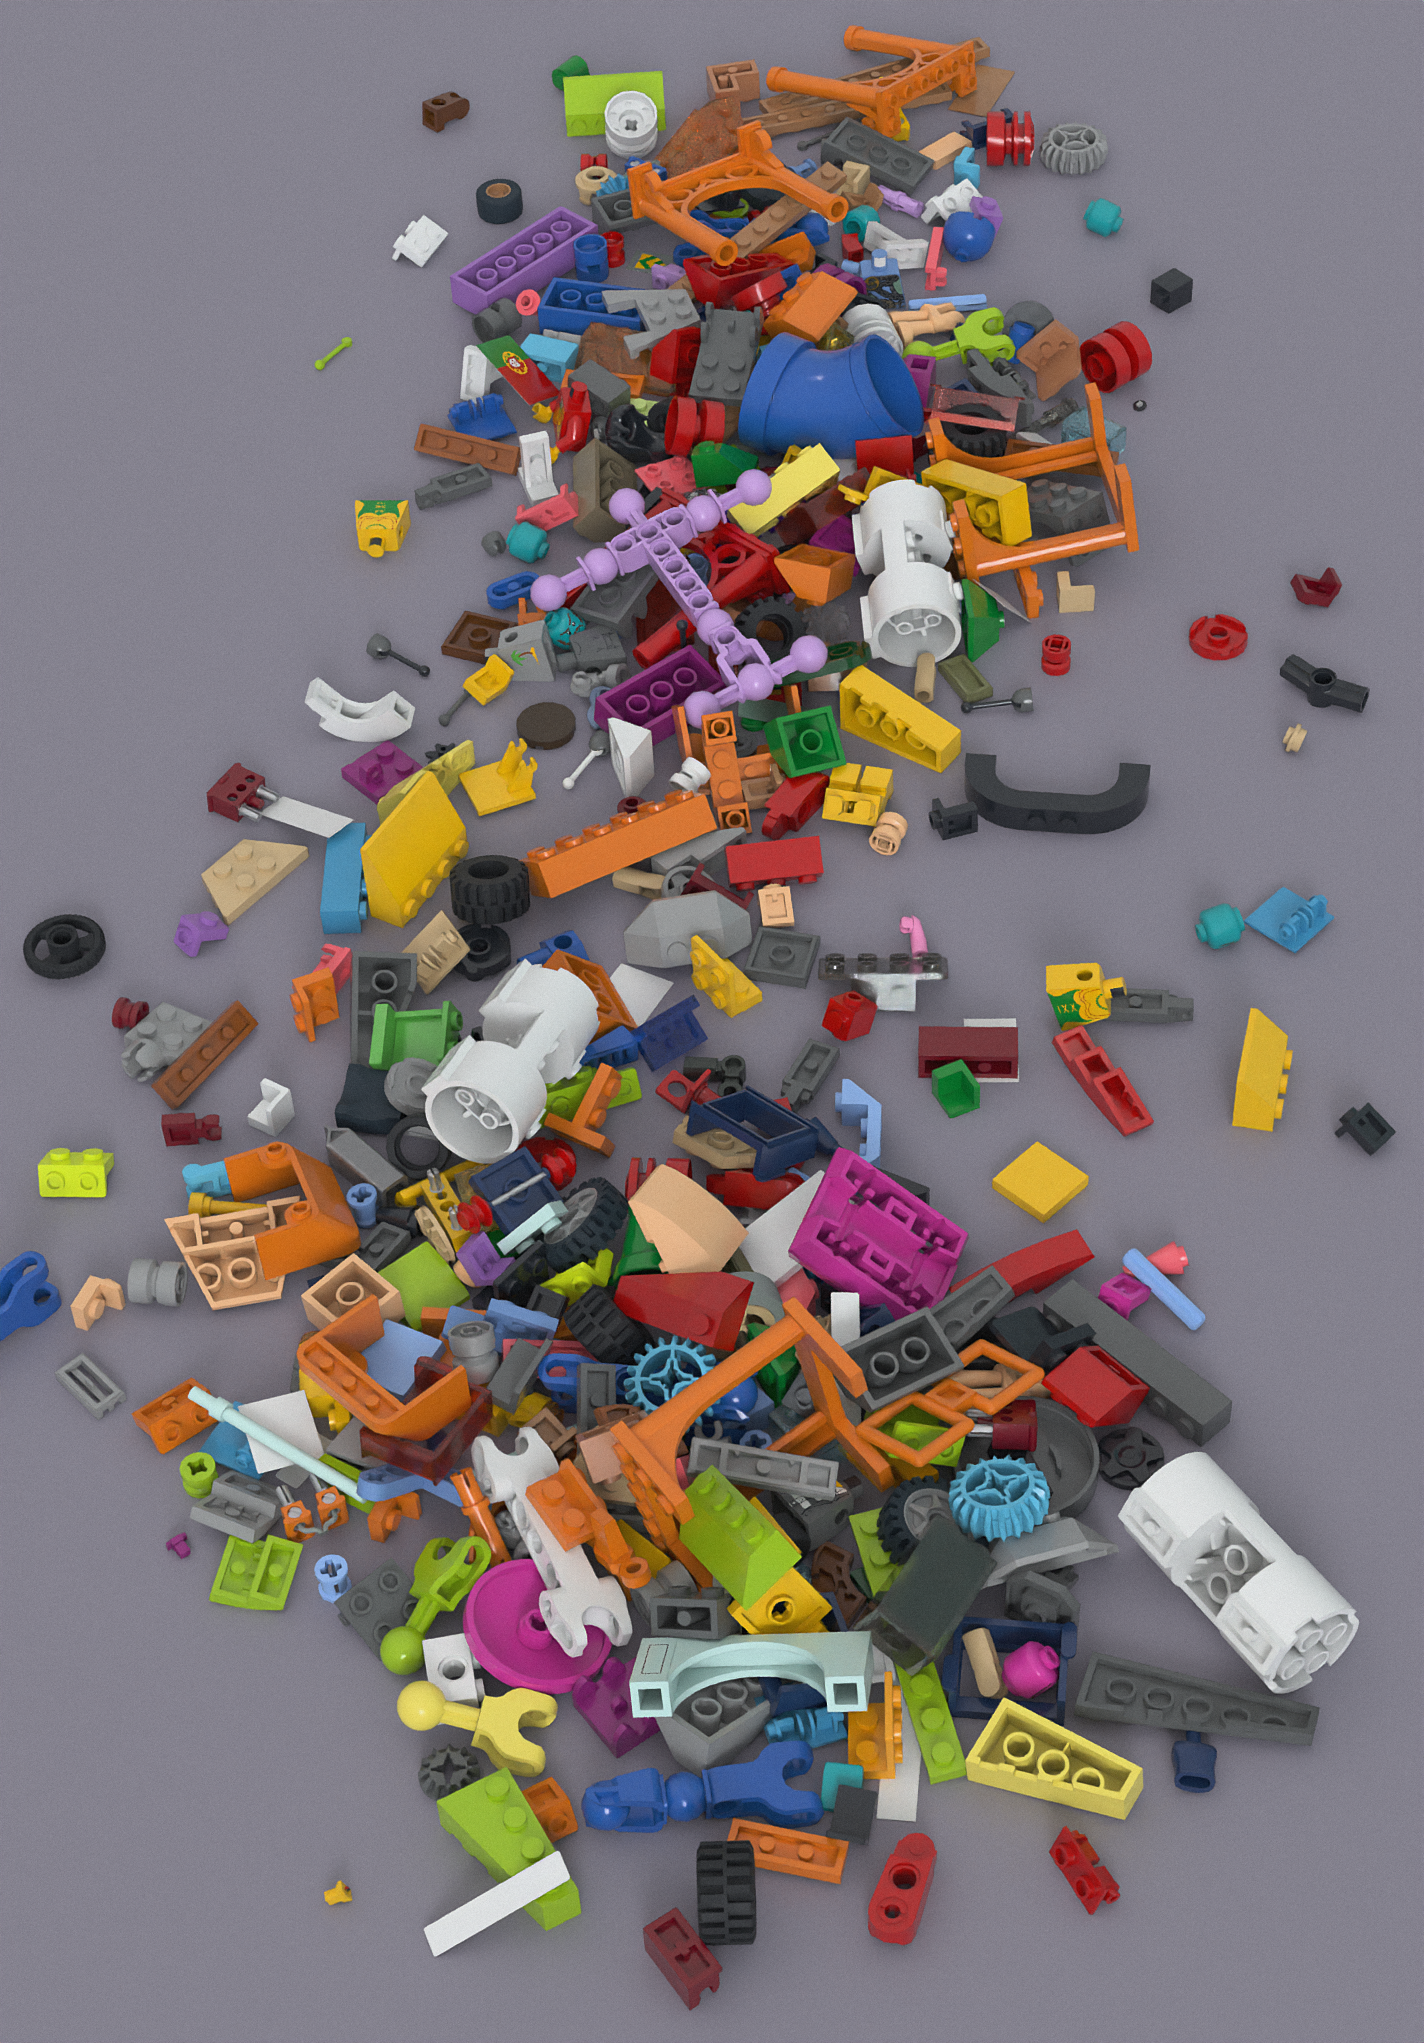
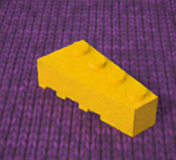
M947 459L921 471L922 484L927 486V488L931 485L942 495L946 505V512L953 513V502L964 499L972 524L982 528V534L988 538L996 537L1002 545L1015 546L1032 536L1026 483Z
M863 665L856 667L839 684L840 729L938 773H942L961 753L960 729Z

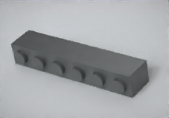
M1075 1280L1069 1281L1043 1302V1315L1058 1333L1088 1323L1097 1333L1088 1346L1101 1347L1150 1387L1142 1402L1157 1417L1164 1418L1172 1424L1184 1438L1191 1439L1202 1447L1230 1423L1231 1399Z

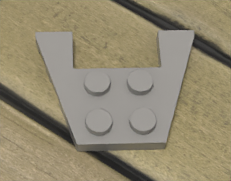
M686 289L602 291V301L608 313L636 308L647 332L623 337L624 347L630 359L639 357V352L649 348L652 351V348L673 329L692 326L701 328V319Z

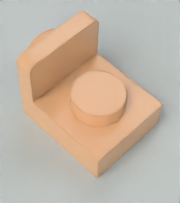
M770 884L758 890L757 905H759L762 927L780 928L794 926L790 887Z
M90 1275L70 1307L75 1326L88 1331L95 1319H99L102 1316L105 1306L122 1310L126 1303L120 1284L108 1278L101 1279Z

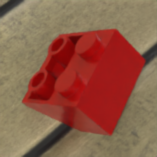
M1099 1346L1079 1347L1045 1376L1041 1382L1051 1392L1050 1396L1053 1400L1061 1405L1070 1407L1077 1413L1076 1418L1082 1424L1091 1428L1130 1423L1150 1390V1387Z

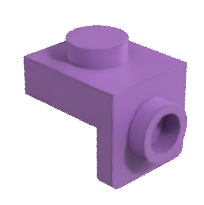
M972 196L969 206L972 213H974V218L981 220L984 217L994 225L996 237L1003 220V215L997 201L986 196L982 198Z
M209 911L182 915L174 937V943L187 955L195 957L198 954L202 941L226 939L229 927L220 921L216 914Z
M484 1231L472 1234L456 1253L475 1286H493L494 1280L516 1261L514 1257L500 1258Z

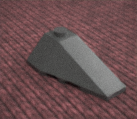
M352 951L350 964V1063L361 1064L373 1069L369 1065L376 1004H389L395 1012L407 1011L417 985V953Z

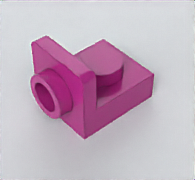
M1122 1272L1102 1284L1098 1299L1128 1321L1131 1310L1148 1300L1151 1288Z

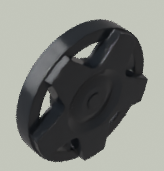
M1129 1427L1115 1430L1105 1437L1103 1436L1098 1444L1099 1474L1107 1483L1123 1490L1139 1488L1164 1466L1162 1446L1152 1435L1142 1431L1141 1428ZM1102 1454L1110 1459L1105 1467L1102 1463ZM1158 1463L1154 1472L1149 1474L1148 1466ZM1129 1475L1133 1481L1121 1480L1119 1477Z

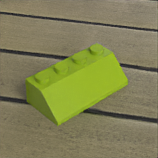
M662 71L563 77L567 137L605 134V109L607 103L615 95L624 91H637L644 93L652 99L657 110V131L666 130Z
M713 1465L705 1472L699 1474L694 1482L685 1490V1495L689 1499L695 1517L684 1525L680 1524L679 1540L747 1611L802 1556Z

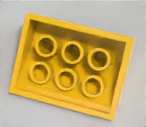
M427 771L360 849L371 916L403 928L411 918L417 915L422 904L427 898L432 897L437 886L444 878L450 875L451 869L460 859L466 856L469 849L466 827L433 772Z

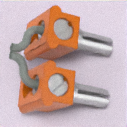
M313 1473L310 1474V1480L317 1492L315 1493V1499L322 1529L314 1527L311 1511L305 1509L301 1500L294 1501L287 1485H282L283 1492L280 1486L276 1489V1494L283 1506L280 1509L287 1540L300 1543L314 1537L315 1532L319 1536L328 1534L329 1530L349 1521L345 1496L339 1495L335 1486L329 1488L326 1481L319 1477L316 1478Z

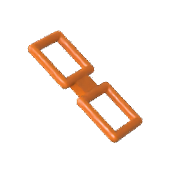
M979 1339L958 1354L964 1367L979 1356L984 1355L1023 1376L989 1399L951 1379L950 1377L954 1375L951 1374L931 1384L935 1388L925 1395L916 1391L879 1409L858 1424L855 1432L858 1437L920 1468L974 1429V1421L963 1415L964 1412L974 1407L988 1415H994L1041 1381L1045 1376V1372L1041 1367L984 1339ZM911 1405L952 1425L950 1429L919 1451L877 1429Z

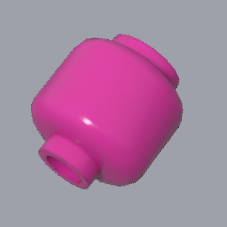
M1029 1641L1004 1659L1002 1679L1008 1690L1015 1696L1034 1699L1058 1682L1060 1660L1057 1653L1050 1646L1044 1647L1039 1642Z

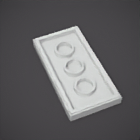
M822 1170L814 1174L745 1228L749 1234L739 1246L753 1271L770 1278L777 1288L803 1268L802 1265L789 1257L788 1249L825 1174ZM849 1199V1202L854 1205L855 1202Z

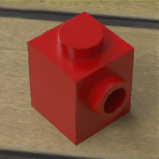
M854 990L831 997L821 1026L832 1032L835 1038L842 1041H849L869 1034L878 1005Z

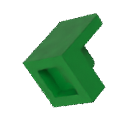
M962 1059L932 1070V1094L949 1118H955L980 1108V1085Z

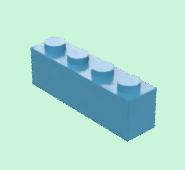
M349 823L330 838H327L320 906L324 934L361 933L362 921L368 920L367 901H364V898H368L360 853L361 847L372 836L367 834L366 823Z

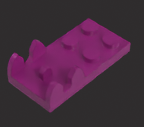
M637 1656L625 1664L617 1657L609 1658L603 1667V1676L599 1681L594 1683L590 1677L582 1675L575 1683L572 1691L573 1706L617 1759L661 1731L655 1717L633 1718L629 1681Z

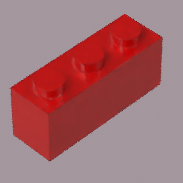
M819 836L726 846L724 850L729 888L736 887L737 892L751 891L755 889V885L765 883L767 885L780 884L783 887L786 886V881L798 880L799 884L816 883L817 877H822L824 873Z

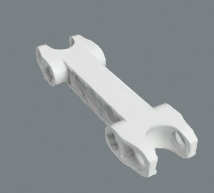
M530 1426L519 1429V1435L515 1439V1449L518 1456L502 1453L494 1445L492 1439L486 1435L476 1437L471 1448V1455L477 1483L483 1496H488L490 1504L501 1501L505 1502L545 1583L547 1590L542 1591L540 1594L539 1607L550 1634L558 1641L565 1653L572 1658L582 1656L583 1650L588 1644L587 1633L583 1625L597 1626L605 1632L610 1642L617 1647L627 1645L633 1633L632 1623L627 1609L626 1598L617 1580L613 1576L597 1578L581 1545L565 1552L525 1496L528 1486L558 1472L559 1465L551 1449L541 1439L536 1430Z

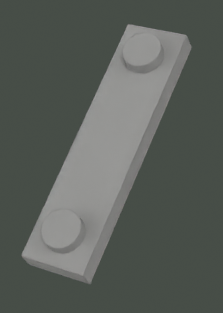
M693 1437L686 1476L696 1478L713 1465L731 1484L833 1501L839 1462Z

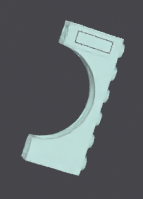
M871 1631L729 1635L720 1639L684 1637L642 1638L629 1681L633 1718L672 1717L677 1706L688 1696L700 1689L727 1680L758 1676L780 1677L808 1683L809 1686L815 1688L824 1696L827 1701L828 1712L867 1711L874 1671Z

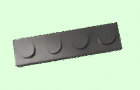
M580 1363L577 1365V1435L591 1430L598 1425L593 1410L598 1407L616 1404V1365ZM577 1444V1455H578V1454L580 1453V1450H579V1447H578V1444ZM605 1503L609 1512L616 1509V1504Z

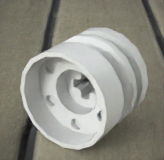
M624 91L615 95L607 103L605 109L606 143L617 156L629 159L630 156L641 158L649 154L655 147L658 138L657 110L652 99L644 93Z
M868 303L858 305L843 315L842 318L849 324L848 328L837 338L842 348L855 342H860L863 338L874 334L885 339L897 351L900 357L902 356L903 343L885 309L879 305Z

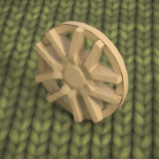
M426 1206L420 1207L415 1211L414 1215L421 1227V1232L429 1239L427 1242L440 1254L448 1265L456 1262L455 1253L442 1227Z

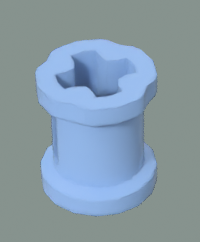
M334 1554L326 1555L318 1560L314 1570L315 1577L320 1582L318 1585L319 1594L323 1600L334 1603V1601L352 1588L351 1580L347 1576V1562L341 1556ZM328 1565H331L332 1573H329ZM337 1584L339 1589L338 1593H336L334 1585Z

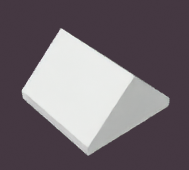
M616 718L608 719L611 760L625 798L630 796L637 797L654 777L651 730Z

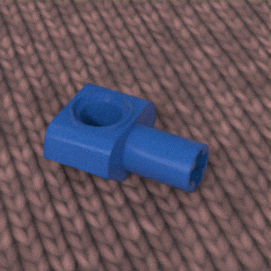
M567 930L539 942L540 949L518 958L517 964L526 959L531 965L542 964L543 966L557 949L588 961L589 958L575 932Z

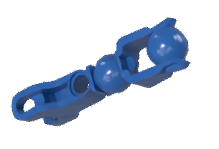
M692 210L689 214L697 221L729 239L749 224L748 218L713 219L702 210ZM808 212L770 244L804 232L812 246L821 245L830 239L828 235V222L819 213ZM687 242L674 248L673 261L679 267L684 268V259L708 254Z
M34 1251L24 1252L5 1265L0 1271V1341L20 1327H33L41 1324L61 1306L62 1299L59 1290L51 1283L45 1281L49 1275V1268L44 1256ZM37 1265L34 1270L23 1276L24 1270L27 1267ZM42 1297H50L45 1302L37 1303V1301Z
M553 1353L543 1358L538 1367V1376L542 1384L547 1389L552 1390L551 1399L559 1411L577 1414V1365L580 1363H609H600L578 1354ZM716 1362L714 1366H717L721 1362ZM687 1363L685 1369H682L683 1373L693 1374L694 1378L702 1377L701 1371L690 1363ZM611 1364L616 1365V1404L633 1405V1403H628L625 1397L629 1391H624V1380L632 1377L627 1372L628 1366L631 1365ZM556 1366L566 1369V1376L550 1377L548 1373ZM665 1367L657 1368L652 1374L663 1371ZM758 1371L721 1397L720 1404H712L710 1406L714 1412L712 1416H706L702 1413L700 1417L703 1424H714V1421L717 1420L722 1424L726 1421L742 1424L749 1422L750 1418L747 1413L754 1409L758 1400V1387L752 1379L758 1374ZM676 1374L672 1386L668 1387L671 1396L672 1389H674L675 1384L679 1383ZM646 1392L647 1400L653 1405L660 1407L665 1403V1397L654 1395V1392ZM563 1393H566L571 1395L573 1398H571L570 1400H562L561 1397Z
M805 1741L771 1743L761 1751L758 1758L754 1761L718 1766L709 1770L702 1769L701 1778L693 1772L681 1771L670 1775L664 1781L663 1774H659L656 1768H646L618 1775L611 1780H602L586 1788L581 1802V1810L587 1827L604 1831L616 1830L618 1832L655 1833L663 1828V1824H667V1815L675 1821L689 1822L698 1819L703 1812L705 1813V1819L759 1816L770 1825L785 1829L814 1825L824 1815L822 1800L814 1791L794 1790L785 1783L787 1779L806 1774L812 1766L814 1760L812 1747Z

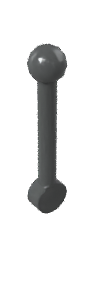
M832 132L807 142L800 141L797 143V148L799 151H805L808 146L822 141V138H828Z
M465 688L464 694L449 711L439 716L438 720L441 725H448L450 717L468 697H472Z

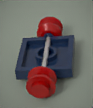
M524 1146L471 1176L468 1183L477 1195H473L470 1198V1205L465 1202L458 1204L456 1218L459 1225L465 1231L477 1234L481 1229L480 1223L485 1227H489L494 1219L504 1235L507 1236L547 1203L560 1200L563 1203L564 1200L552 1183L559 1186L564 1182V1177L571 1179L575 1176L577 1164L574 1156L569 1151L557 1147L553 1150V1157L548 1154L541 1157L540 1168L529 1150Z

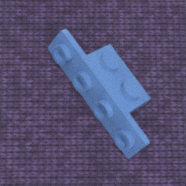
M491 1298L485 1315L457 1306H451L441 1334L443 1338L448 1339V1330L458 1324L470 1321L490 1322L494 1326L496 1347L493 1350L498 1353V1356L502 1357L501 1345L503 1339H518L519 1337L531 1340H545L546 1338L559 1340L553 1338L559 1319L550 1317L541 1311H531L518 1307L507 1300Z

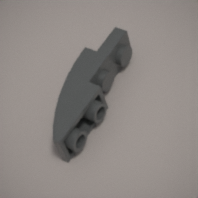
M978 349L967 351L968 381L990 407L993 408V411H999L1001 417L1024 427L1032 426V414L1035 411L1032 399L1024 394L1021 385L1016 383L1010 374L1000 376L998 372H995L990 366L988 358H984Z

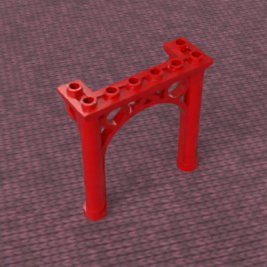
M664 487L661 490L662 495L659 496L661 502L644 516L648 520L670 508L679 507L680 504H683L686 508L690 500L686 499L680 492L675 493ZM720 520L718 525L711 531L699 532L700 534H698L697 538H692L689 543L682 546V548L700 554L711 564L712 572L707 588L711 592L713 600L718 603L719 608L722 610L731 602L734 603L744 597L747 602L752 604L760 598L763 600L766 597L773 596V592L779 595L782 593L787 595L791 592L787 581L774 564L775 557L780 555L777 548L772 544L760 541L752 533H746L735 523L730 524L727 522L723 524ZM718 543H719L720 545H722V546H720L719 548L716 549V545H717ZM729 556L739 558L731 564L721 563L723 559ZM584 583L567 592V598L561 607H566L570 610L588 584ZM683 610L646 641L641 642L632 650L635 660L644 670L662 661L681 645L680 631L676 627L679 620L683 619L688 623L686 640L697 631V628Z

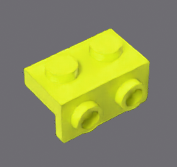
M67 1148L50 1150L38 1164L40 1195L42 1197H105L107 1195L106 1176L114 1166V1154L103 1153V1150L98 1148L86 1149L83 1152H70Z
M607 1248L604 1251L600 1249L598 1256L593 1261L591 1259L588 1260V1265L581 1262L561 1274L556 1272L555 1277L539 1286L570 1298L568 1306H570L593 1284L601 1287L607 1286L611 1275L614 1253Z

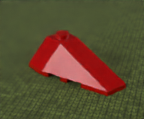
M777 253L748 254L747 259L736 257L734 262L728 266H721L714 262L710 255H701L683 260V266L696 300L705 305L706 302H713L715 309H720L724 305L734 306L730 297L795 264Z
M692 326L673 329L652 348L650 375L670 384L692 381L701 346V328Z
M722 1271L621 1276L613 1302L630 1318L686 1339L689 1337V1340L712 1348L733 1352L754 1282Z

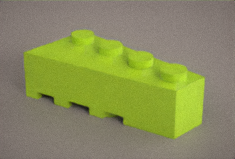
M507 1767L436 1801L441 1826L449 1834L452 1833L462 1843V1847L487 1868L489 1875L497 1883L508 1880L556 1852ZM570 1876L568 1881L522 1908L545 1931H548L581 1914L578 1888Z

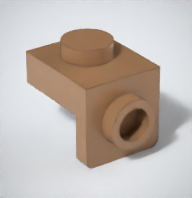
M869 183L864 195L842 191L840 195L847 200L848 211L860 205H869L878 211L884 198L883 193L875 183Z
M776 763L770 764V777L741 781L744 802L748 803L749 810L765 808L764 804L786 780L785 774L779 773Z
M546 1407L521 1427L530 1426L536 1430L541 1439L551 1449L554 1457H557L560 1461L566 1458L576 1447L573 1442L575 1435H577V1429L573 1426L567 1430Z

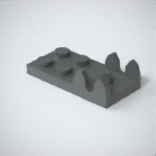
M847 116L826 139L821 154L823 164L828 161L833 165L836 162V158H839L843 161V165L846 161L870 166L871 175L909 194H912L928 175L935 160Z
M706 302V322H701V346L689 397L694 398L696 403H701L702 400L722 402L726 406L741 407L743 396L753 371L764 323L762 307L755 306L754 313L715 309L713 302Z
M650 564L633 572L624 573L625 575L623 576L617 572L616 577L610 583L594 584L595 591H592L587 585L570 608L571 611L582 617L586 625L590 622L615 629L621 637L631 638L633 633L632 615L634 614L635 617L642 619L646 618L647 602L645 597L659 579Z

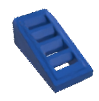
M622 1025L589 1044L585 1048L586 1053L579 1063L582 1066H591V1068L595 1067L598 1070L601 1063L616 1068L637 1061L639 1059L637 1039Z

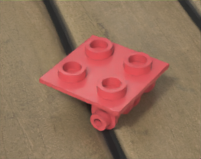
M675 456L671 459L634 469V472L650 492L656 487L661 489L666 487L675 493L680 492L682 495H686V499L691 500L696 496H701L702 489L708 488H696L693 465L687 457Z

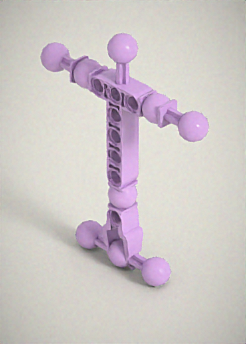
M757 469L744 471L738 477L736 488L719 497L711 489H708V496L694 497L687 503L686 508L683 504H680L679 507L670 508L648 520L643 514L645 511V501L638 491L631 488L617 490L609 501L610 514L617 522L626 525L630 524L632 528L617 535L611 542H606V549H592L585 555L583 561L579 556L576 557L579 569L561 578L551 574L539 576L533 582L530 589V597L536 607L544 611H553L559 609L564 604L567 592L584 583H587L590 589L595 591L594 584L610 583L616 577L617 572L623 576L625 575L624 573L633 572L650 564L689 620L697 628L700 639L707 645H711L713 652L718 655L716 661L722 680L727 688L715 694L707 691L693 692L686 699L683 705L686 721L694 728L702 729L701 715L719 713L721 709L736 701L744 704L746 699L751 701L764 700L772 693L774 684H782V677L796 670L803 673L818 672L825 665L828 655L824 642L816 636L808 635L799 637L792 644L790 655L771 664L769 657L759 642L753 638L746 639L734 627L730 614L719 608L718 603L713 600L711 592L678 549L689 543L692 538H697V531H711L718 525L720 520L723 524L727 523L724 511L742 502L751 506L761 505L770 497L772 492L771 480L766 473ZM745 661L747 665L739 671L738 677H736L733 665H739Z

